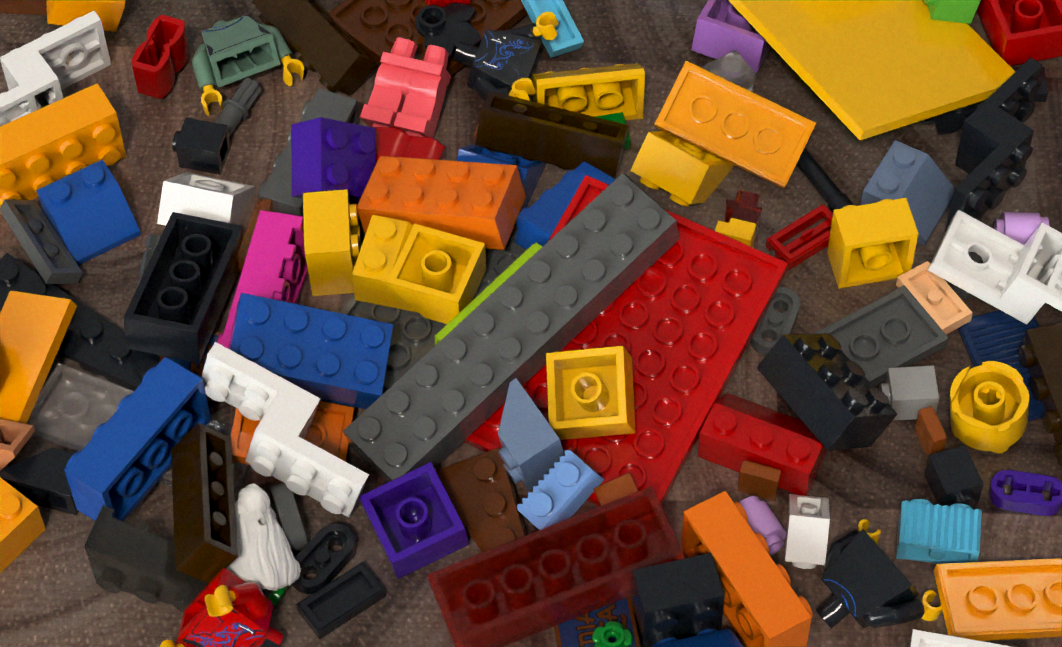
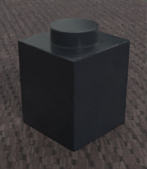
M185 118L181 131H176L172 143L173 152L177 153L179 167L219 175L222 173L231 148L227 125Z
M965 445L928 456L924 476L937 504L950 506L961 503L972 508L979 503L984 483Z

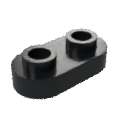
M329 524L323 527L297 554L295 559L299 562L301 572L299 579L292 583L297 591L303 594H313L330 583L353 558L356 551L355 537L347 526ZM336 545L343 547L337 552L330 550L331 547ZM310 573L317 575L316 578L307 580L304 577Z

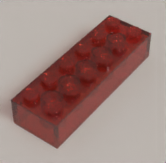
M651 486L427 574V578L454 647H503L631 596L632 570L684 559V554Z

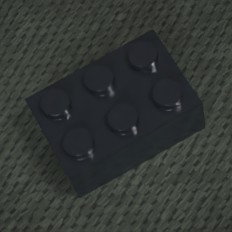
M827 333L783 334L757 367L827 451L871 447L897 416L895 410L888 404V397L881 390L873 387L865 378V372L862 367L851 361L841 350L839 341Z

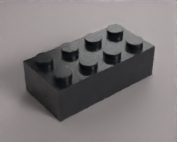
M176 212L171 213L123 317L126 346L128 349L200 363L245 258L244 226Z

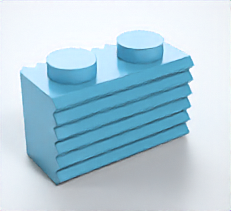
M914 499L910 502L907 500L902 501L898 517L896 559L939 564L977 562L980 554L982 511L979 508L973 510L969 505L961 503L941 506L939 504L933 505L925 499Z

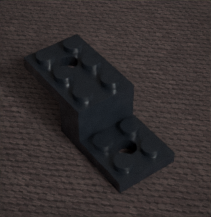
M1033 58L1028 59L964 121L955 165L969 175L954 188L945 232L958 210L981 221L983 214L989 208L995 209L1001 203L1005 192L1011 186L1016 188L1024 180L1027 174V169H1025L1026 161L1033 151V147L1030 145L1034 130L1022 122L1027 121L1036 107V104L1033 103L1034 98L1041 86L1039 77L1042 64Z

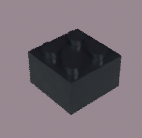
M711 553L632 570L630 601L642 647L656 645V643L666 638H677L679 640L693 637L706 629L721 630L725 594Z

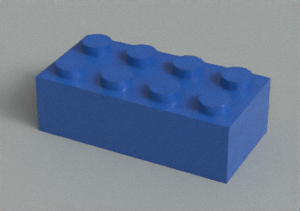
M241 293L235 309L228 349L319 397L320 400L367 409L382 395L393 324Z
M164 357L156 367H152L146 372L142 383L131 395H127L121 400L113 416L106 423H102L96 428L89 443L81 452L74 453L67 463L64 471L78 511L113 533L171 467V449L198 423L206 426L211 421L202 378L167 357Z

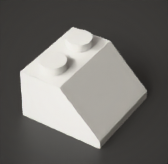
M191 172L174 176L163 181L157 224L166 226L171 213L176 212L241 225L253 197L255 186Z

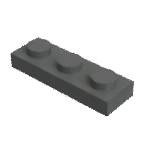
M4 199L0 207V213L45 283L77 284L83 272L36 200Z

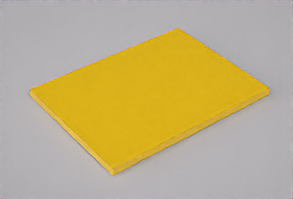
M728 0L860 141L986 100L1016 72L967 23L932 20L928 6L924 4L923 0Z

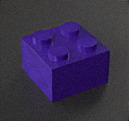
M323 117L292 124V197L303 199V193L348 189L350 204H358L376 165L375 128Z
M431 462L359 496L369 523L397 579L469 545L465 527Z

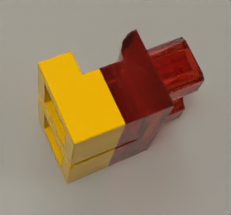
M738 190L735 201L726 199L724 222L718 220L715 231L757 249L762 207H758L759 195Z

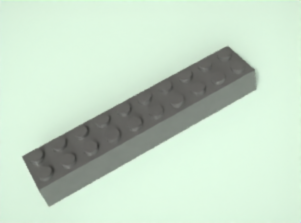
M622 173L343 430L351 448L387 483L430 462L436 468L505 403L509 383L517 378L522 386L546 365V353L560 352L679 240L677 221Z

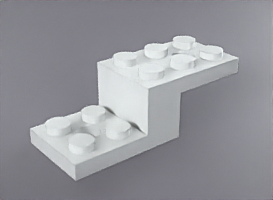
M95 11L78 17L72 22L50 33H46L20 48L13 49L0 57L9 91L0 94V126L63 99L62 89L111 65L102 22Z
M960 210L956 212L928 271L1025 324L1031 321L1044 303L1062 311L1061 232L1042 222L1025 245H1022ZM968 252L980 255L983 263L973 261Z
M215 342L207 354L201 376L206 395L215 401H225L238 408L239 412L250 420H260L254 432L245 462L251 464V467L257 473L267 477L273 476L284 482L292 492L298 495H308L319 501L327 511L334 514H343L349 518L369 474L304 440L320 398Z

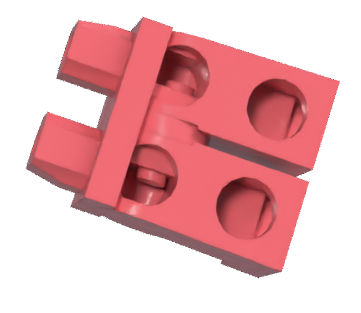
M397 37L391 52L383 51L380 60L381 65L375 77V85L368 105L364 104L360 115L365 124L375 129L377 127L399 128L411 137L427 136L434 138L446 88L451 78V75L446 70L449 53L445 48L428 45L424 60L422 61L414 59L418 47L415 42Z

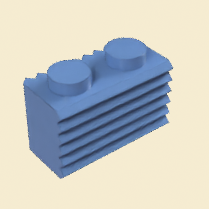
M565 450V456H559L560 462H554V468H549V474H544V480H538V486H533V492H528V498H522L523 504H517V510L550 538H553L589 498L594 492L593 488L598 487L604 481L598 473L571 450Z

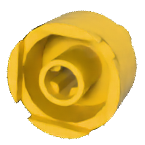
M997 361L982 362L980 366L971 369L969 366L959 372L953 380L950 389V424L953 435L971 448L991 451L996 454L1004 453L1011 445L1016 443L1027 427L1030 397L1020 373L1013 367Z

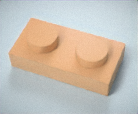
M926 261L898 276L896 286L899 288L905 285L947 335L969 323L973 312L943 278L928 271L930 263Z

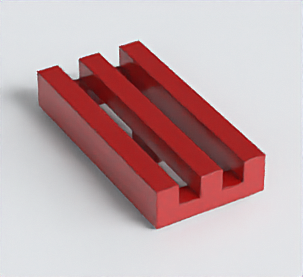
M824 204L820 205L767 238L766 247L769 251H775L776 258L783 259L784 262L788 263L789 271L828 246L833 213ZM823 218L826 219V221L822 222L821 224H819L818 226L814 227L813 229L810 228V229L806 230L805 232L801 233L800 237H798L797 239L793 240V241L790 242L789 244H787V245H785V246L782 245V243H784V242H786L787 240L791 239L792 237H794L795 235L799 234L800 232H802L803 230L807 229L808 227L812 226L813 224H815L816 222L820 221L821 219H823Z

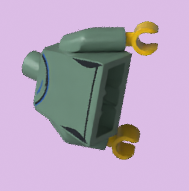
M242 16L228 22L221 20L216 22L212 28L204 30L201 33L204 43L198 46L192 59V66L199 89L204 91L201 96V103L205 114L208 116L210 114L207 106L211 102H218L221 111L223 110L222 95L219 91L214 90L216 84L218 88L281 65L280 62L284 65L283 81L286 85L292 86L293 78L291 73H297L302 81L304 78L303 63L300 60L291 58L293 53L280 31L274 26L257 23L249 16Z

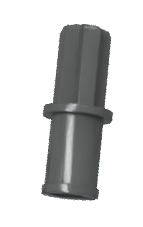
M244 78L232 97L224 100L222 104L223 110L214 123L227 125L229 138L240 121L247 119L248 109L261 92L259 83L255 79Z

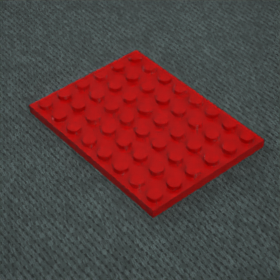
M585 175L549 240L609 185ZM668 210L665 211L677 221L679 240L560 351L624 346L632 357L636 433L560 441L564 455L565 450H571L604 479L600 485L630 473L644 502L646 512L627 520L647 530L650 529L694 447L713 404L719 400L788 271L787 262ZM545 365L522 387L549 423L547 366ZM505 403L463 442L483 452L499 447L503 448L498 431ZM593 492L586 501L601 507Z

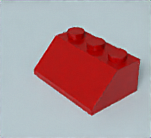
M726 393L713 404L699 433L697 457L739 473L743 460L780 469L779 488L796 495L807 496L827 453V449L803 421Z

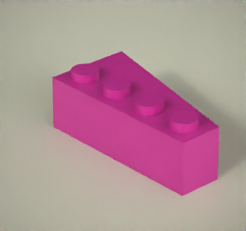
M260 210L224 333L219 335L217 343L226 348L229 346L235 309L241 293L297 304L308 275L304 248L303 216Z

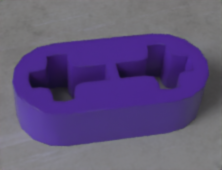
M1014 470L999 471L992 478L988 491L989 499L992 504L1000 509L1051 516L1058 513L1062 508V482L1057 478ZM1003 485L1011 486V495L1004 494ZM1042 491L1050 492L1051 501L1043 500Z

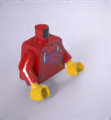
M223 568L184 610L176 643L173 640L167 639L159 647H279L283 639V633L269 626L273 604L264 595L258 584L254 582L246 583L229 570Z

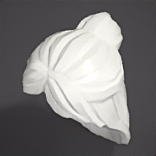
M254 483L247 485L239 491L238 500L235 501L238 557L225 569L246 583H257L260 589L277 591L287 585L290 586L298 580L301 568L299 562L293 556L283 528L276 519V513L270 506V499L267 493Z

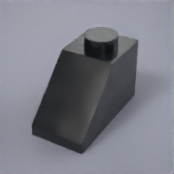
M52 447L0 471V477L34 504L77 515L79 512L76 509L64 471L69 459L74 453L78 452L77 450L67 449L64 451Z

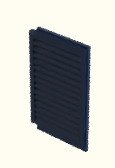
M1001 310L973 316L969 323L958 328L973 366H980L982 362L997 361L1016 369L1023 377V382L1029 391L1028 421L1043 418L1044 407L1040 400L1036 401L1031 391L1032 378L1028 368L1022 367L1018 355V348L1022 346L1026 330L1040 327L1036 317L1034 316L1028 324H1025Z

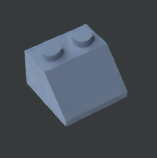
M895 140L864 188L861 205L877 203L883 199L907 198L919 233L917 243L925 246L952 202L954 186L927 153Z
M517 378L509 383L498 431L503 447L498 450V453L504 462L503 467L515 484L522 481L526 489L530 491L533 489V486H538V480H544V474H549V468H554V462H560L559 456L565 455L560 438Z

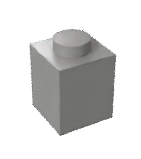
M934 365L888 368L885 383H880L879 390L888 397V404L897 413L893 421L917 419L920 409L931 406L935 412L937 411L939 392Z

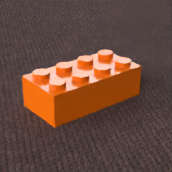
M380 156L359 200L357 213L365 235L372 215L408 221L412 225L415 223L485 243V249L505 250L526 195L517 165Z
M723 491L685 510L683 513L681 551L686 558L707 553L712 554L725 594L723 615L744 647H807L810 624L813 617L811 607L803 596L798 597L790 586V577L781 564L776 565L772 560L764 537L759 532H753L748 524V517L742 505L737 501L733 502L727 492Z

